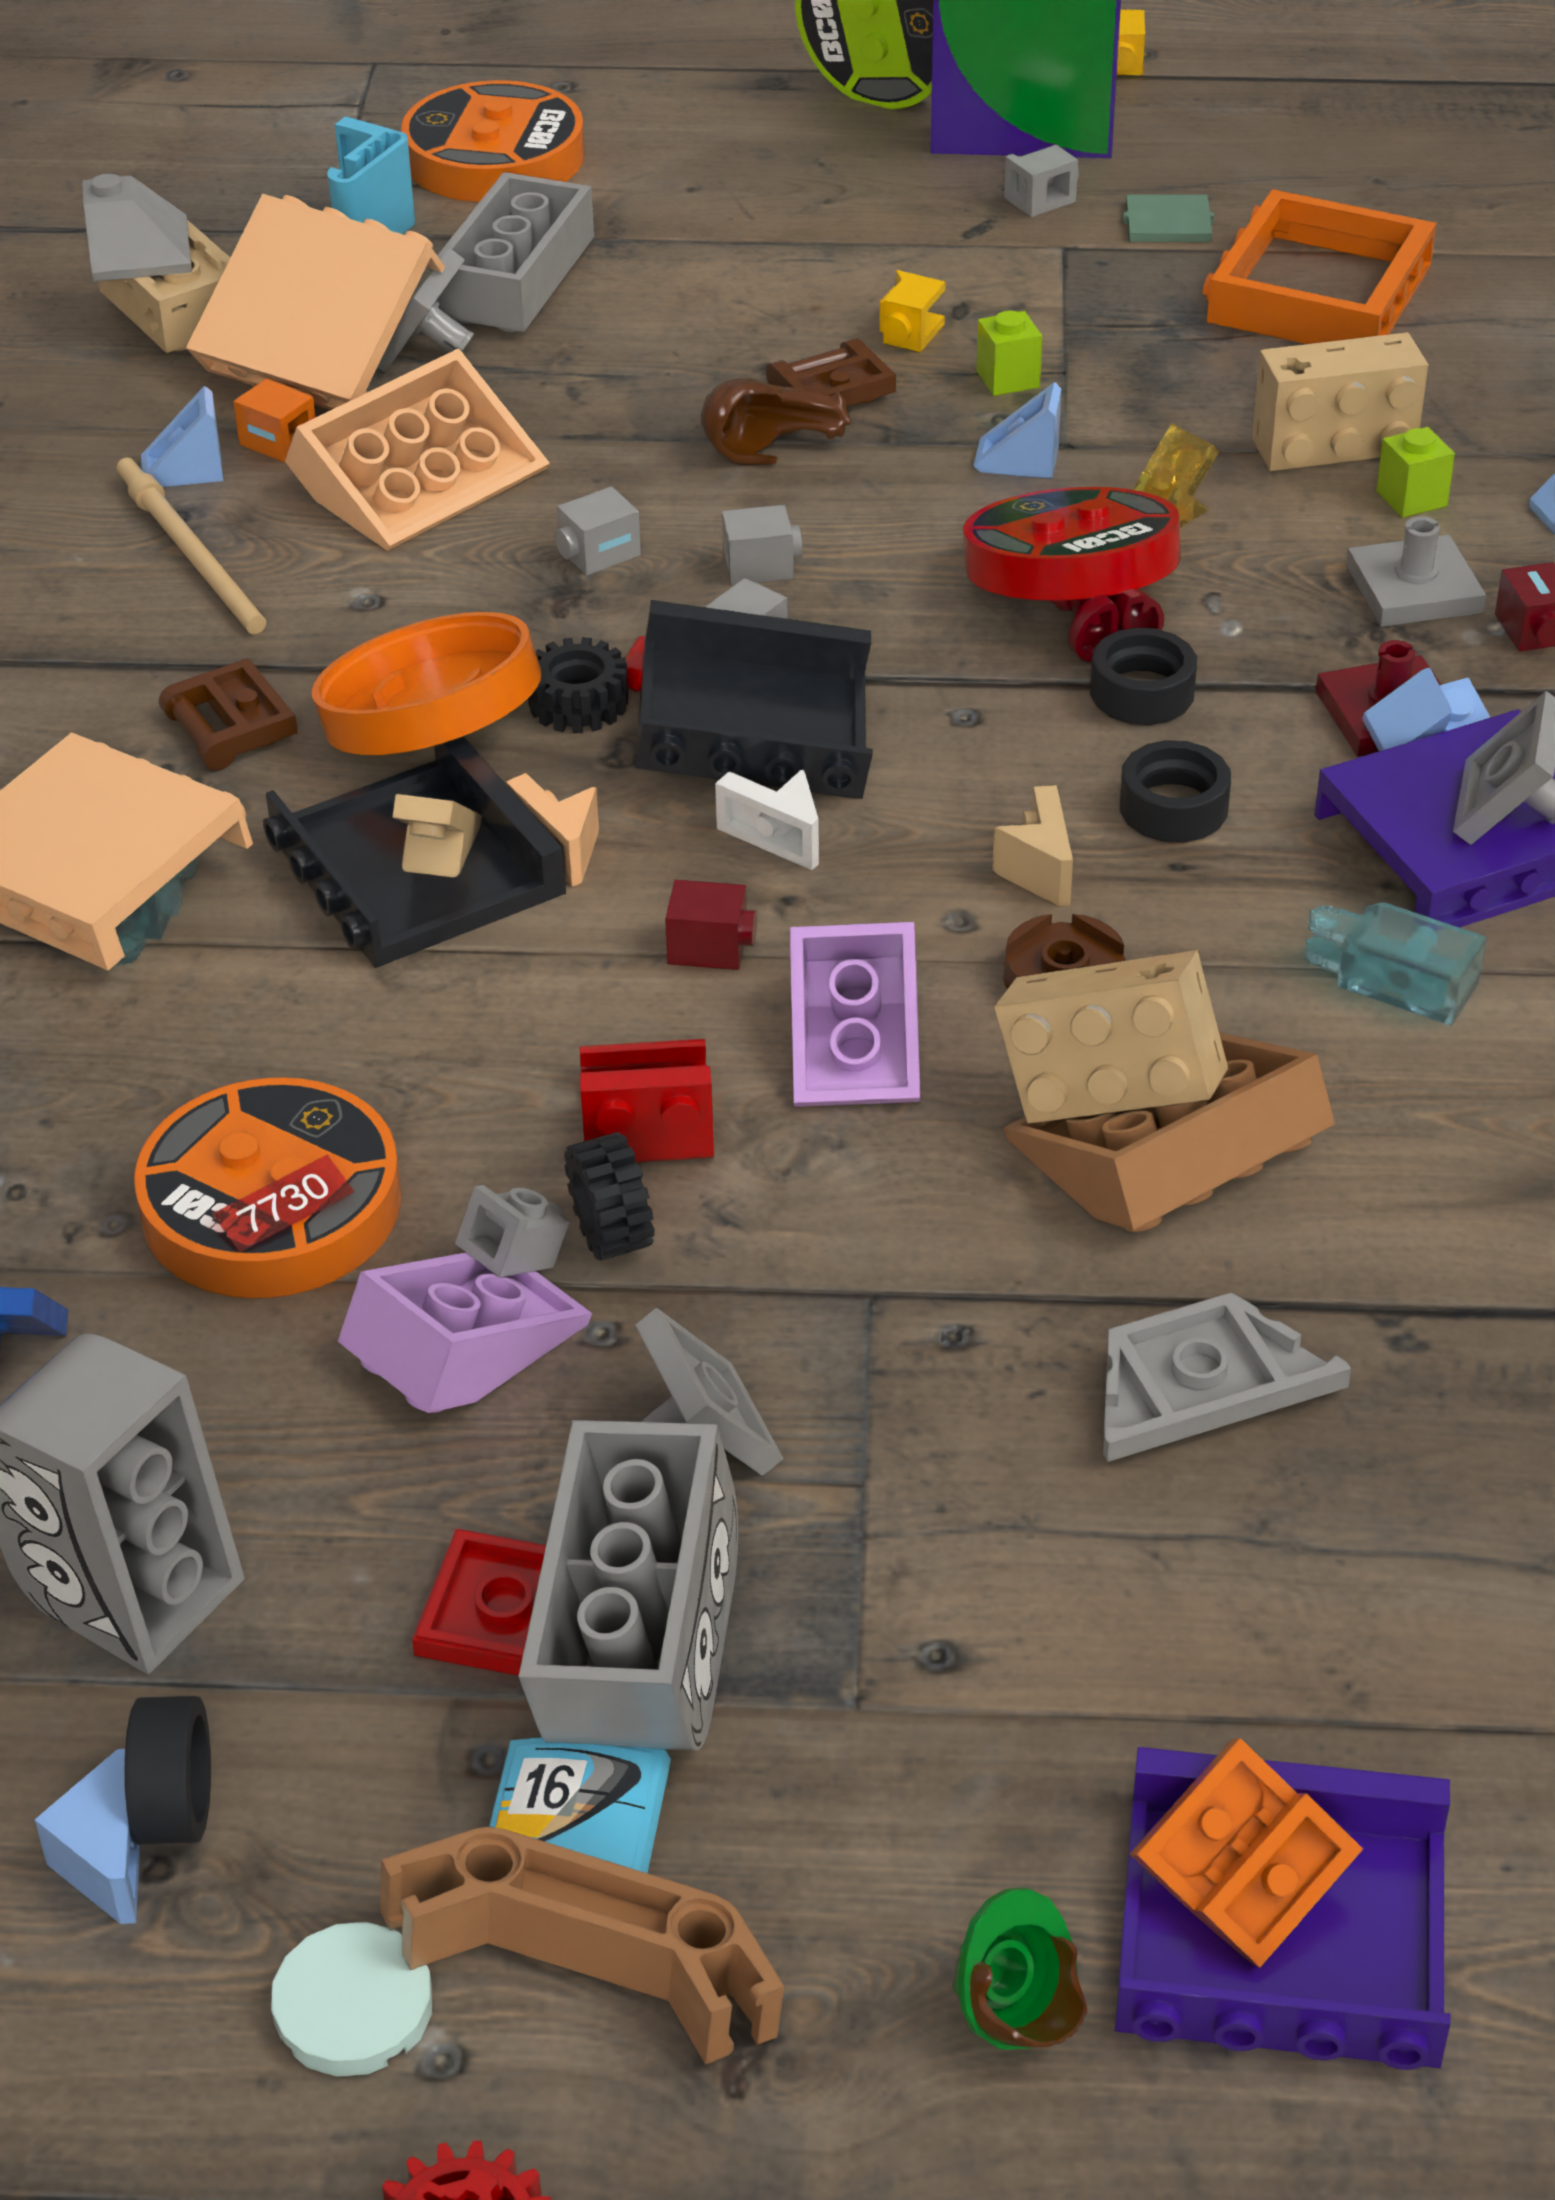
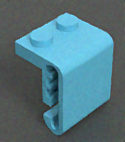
M347 116L343 117L335 123L339 169L331 167L327 172L331 208L342 212L351 220L364 223L365 219H372L385 225L390 231L404 234L415 225L408 136L400 131Z

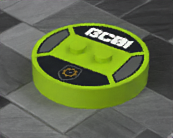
M795 0L797 26L810 58L823 76L842 93L851 99L890 110L915 105L932 93L933 0Z

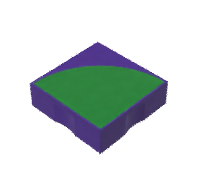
M933 0L930 153L1006 156L1014 154L1016 156H1024L1053 145H1058L1074 157L1112 158L1121 0Z

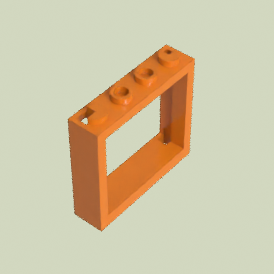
M1272 189L1262 205L1254 207L1250 222L1246 228L1241 227L1231 250L1223 252L1216 272L1209 273L1205 280L1202 294L1206 295V300H1208L1207 322L1304 344L1389 335L1431 266L1437 223ZM1273 238L1391 262L1366 304L1247 279Z

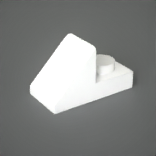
M800 770L777 792L732 772L726 773L715 783L718 830L807 869L813 870L819 864L818 815L804 770Z

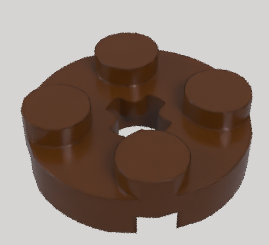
M1052 914L1037 916L1019 925L1008 937L1003 981L1005 986L1009 988L1016 977L1126 961L1124 943L1121 936L1112 927L1086 915L1072 914V923H1052ZM1072 961L1076 962L1074 964L1064 965L1065 963H1070Z

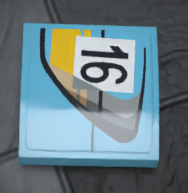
M542 1737L510 1740L489 1827L506 1829L648 1873L671 1758L664 1749L577 1743H546Z

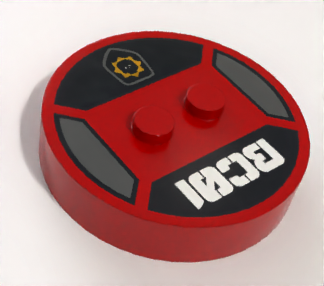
M1069 487L1025 493L981 508L972 514L963 526L967 577L971 582L984 590L1013 598L1058 601L1090 599L1100 595L1120 594L1126 590L1139 589L1163 579L1177 568L1181 560L1180 518L1177 508L1164 498L1131 489Z

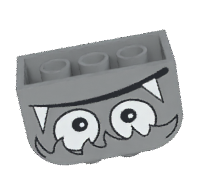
M90 1333L80 1334L0 1404V1547L13 1578L40 1611L147 1675L245 1577L187 1376L103 1336Z
M572 1420L519 1673V1680L538 1730L546 1743L596 1744L698 1751L704 1745L713 1714L738 1555L736 1493L717 1424Z

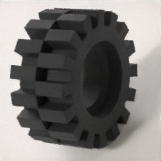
M571 637L563 639V646L558 647L553 641L545 645L546 652L540 649L536 650L542 676L538 687L528 698L532 716L534 718L539 717L540 724L547 727L554 722V730L564 732L566 726H572L573 733H583L582 726L590 725L593 732L602 729L601 721L612 725L617 722V715H624L626 705H628L627 663L625 657L621 658V651L616 647L609 650V643L602 640L596 646H593L592 638L582 637L581 644H573V638Z
M615 1132L567 1146V1151H564V1159L567 1164L564 1165L565 1174L570 1183H567L568 1191L574 1200L575 1205H572L575 1216H578L580 1220L579 1228L582 1235L586 1236L587 1246L590 1252L593 1251L594 1257L602 1261L650 1247L654 1242L652 1237L655 1236V1228L650 1221L654 1220L653 1212L647 1202V1199L650 1197L647 1187L643 1186L641 1180L643 1177L640 1165L636 1166L635 1153L632 1147H628L626 1137L624 1135L621 1136L620 1132Z

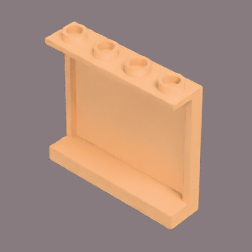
M262 194L186 349L208 372L252 386H256L267 378L313 396L314 405L332 410L367 393V387L425 268L442 273L445 265L432 249V242L419 233L407 231L403 235L390 231L385 225L372 219H365L364 223L349 219L345 214L334 208L324 207L323 211L310 208L301 200L289 195H284L282 199Z
M71 732L0 790V923L109 971L125 957L115 927L218 838L246 849L253 845L245 819L246 811L240 799L229 792L219 791L196 782L186 775L176 774L153 765L145 759L130 756L110 748L102 742H95Z

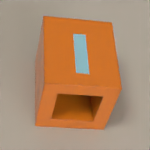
M267 378L233 401L239 445L284 463L296 427L316 418L313 396Z

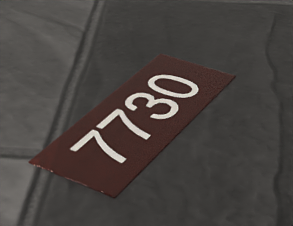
M325 1155L212 1214L238 1251L241 1252L355 1191L329 1156Z

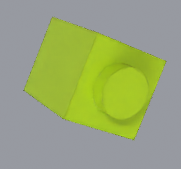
M1003 311L996 316L978 319L976 371L992 395L998 396L1040 388L1042 334L1025 311Z
M1429 427L1413 428L1405 433L1383 438L1376 492L1401 518L1447 507L1455 453Z

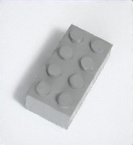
M503 172L437 255L441 260L450 248L465 259L437 301L440 303L438 308L460 324L476 323L498 327L505 332H524L594 238L592 186Z

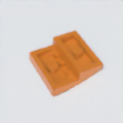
M1233 1738L1133 1849L1130 1855L1214 1933L1252 1965L1260 1968L1360 1854L1363 1848L1306 1793L1295 1792L1241 1738Z

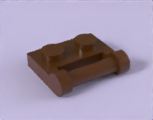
M858 338L842 342L839 349L791 363L780 360L766 366L768 384L806 388L821 395L831 397L836 392H839L846 400V407L857 403H869L877 397L896 392V374Z
M248 658L174 683L166 687L159 696L158 703L162 711L168 718L181 724L198 746L199 758L210 770H223L233 762L238 754L271 745L277 740L298 733L296 715ZM207 702L227 728L215 732L197 710L196 706Z

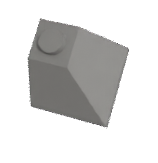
M101 174L93 179L82 180L83 206L93 282L192 272L188 223L185 213L132 176L119 177L115 174Z

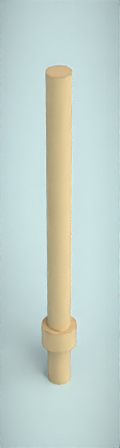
M128 457L121 459L116 465V471L128 485V494L137 506L152 514L244 628L253 635L261 633L266 627V619L165 499V491L153 475L144 473L133 459Z

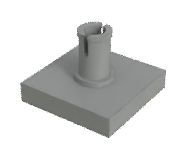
M449 248L441 258L442 263L445 265L443 272L433 270L407 305L377 367L385 373L413 333L419 335L422 332L449 353L458 348L462 352L474 335L472 331H468L438 308L440 305L437 301L465 261L464 258Z
M1424 516L1410 518L1405 524L1404 541L1348 548L1346 567L1380 627L1484 613L1486 601L1484 590L1451 536H1439L1441 527L1438 526L1436 520Z
M1545 691L1466 759L1453 832L1470 845L1522 802H1525L1543 815L1549 823L1555 824V779H1553L1555 770V697L1549 692Z
M655 1308L635 1325L672 1394L671 1397L640 1422L717 1424L724 1449L762 1476L784 1459L730 1361L658 1308Z

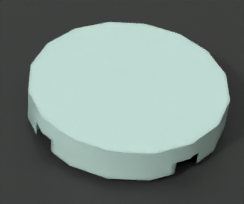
M370 1922L335 1924L307 1936L285 1956L272 1982L271 2011L274 2026L281 2041L283 2039L284 2044L292 2049L293 2056L309 2069L336 2077L371 2074L387 2067V2059L396 2056L404 2048L405 2053H407L421 2040L432 2016L430 1970L427 1964L410 1970L402 1955V1934L397 1930H389L387 1927Z

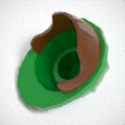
M1025 1887L1008 1888L986 1899L970 1920L964 1942L960 1945L952 1989L958 1997L960 2009L971 2032L999 2050L1030 2049L1032 2047H1049L1054 2044H1060L1066 2038L1072 2037L1078 2030V2026L1083 2023V2017L1087 2014V2004L1077 1976V1948L1072 1942L1064 1918L1050 1898Z

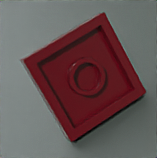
M1390 640L1381 644L1378 650V663L1318 673L1316 693L1357 757L1379 752L1362 720L1364 712L1421 670L1430 668L1422 655L1415 656L1416 651L1412 650L1413 646L1405 641Z

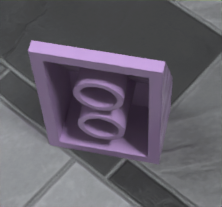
M914 922L790 927L794 1107L921 1102L917 958Z
M460 1253L361 1271L338 1342L359 1358L365 1369L380 1375L402 1392L410 1405L427 1413H437L445 1409L476 1403L589 1324L592 1313L536 1271L499 1278L469 1254Z

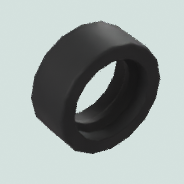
M1131 628L1117 631L1103 638L1093 650L1090 696L1098 709L1114 719L1131 724L1148 725L1171 721L1184 714L1194 702L1197 655L1188 642L1173 633L1153 628ZM1131 671H1152L1167 678L1155 681H1139L1123 677L1120 674Z
M1164 740L1146 744L1132 752L1122 765L1120 813L1130 827L1140 834L1156 840L1188 842L1205 838L1220 829L1228 817L1231 770L1222 756L1206 746L1189 741ZM1164 784H1177L1197 789L1201 794L1186 798L1166 797L1153 793L1149 788Z
M139 1697L135 1700L130 1711L125 1745L124 1786L129 1828L136 1844L195 1843L202 1840L206 1830L210 1805L211 1748L207 1713L201 1697Z

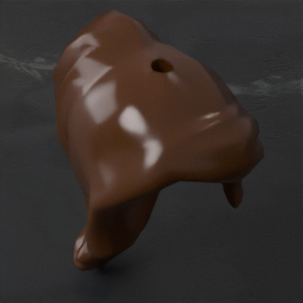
M742 378L732 379L715 387L706 396L701 412V424L711 444L732 463L741 465L776 464V456L757 454V452L773 444L780 435L798 430H813L824 433L828 439H833L835 436L842 437L845 432V426L851 424L846 400L839 392H836L831 397L821 395L806 388L776 386L754 379Z

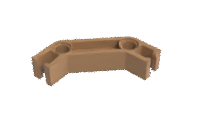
M495 1827L472 1829L381 1860L380 1913L389 1930L403 1926L402 1955L410 1970L488 1943L667 2000L705 2064L730 2055L734 2049V2043L729 2036L732 2005L726 1995L735 1999L752 2023L751 2036L757 2045L775 2039L778 2036L784 1985L740 1913L729 1901L715 1894Z

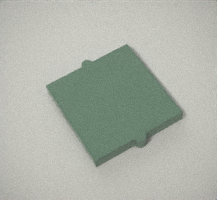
M1126 194V212L1123 213V223L1128 224L1129 242H1212L1211 224L1214 223V213L1209 211L1208 195Z

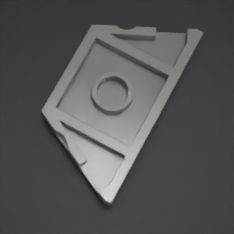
M1232 1292L1108 1329L1103 1456L1107 1462L1348 1388L1351 1368L1345 1360L1338 1356H1335L1327 1363L1300 1346L1302 1334L1280 1321H1273L1264 1317L1257 1307Z

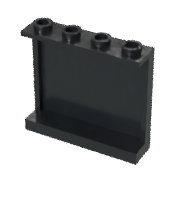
M651 600L643 644L635 768L719 780L726 773L732 772L757 784L778 788L784 786L800 770H804L810 792L863 799L873 755V749L866 748L865 670L871 647V630Z
M464 736L435 745V761L294 813L289 810L274 790L266 792L269 817L263 820V828L270 846L275 852L283 851L289 859L291 869L299 883L307 882L314 890L322 912L326 916L333 915L337 919L348 945L353 950L360 948L375 968L566 894L563 848ZM396 794L454 801L482 815L478 833L463 868L457 877L451 878L412 873L403 870L402 862L408 824L392 818Z

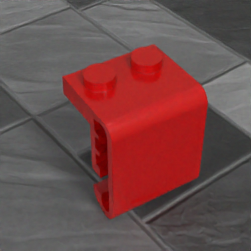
M705 1039L579 1046L584 1141L620 1132L621 1136L624 1135L628 1140V1147H632L635 1153V1163L714 1158L712 1081L710 1066L706 1065Z

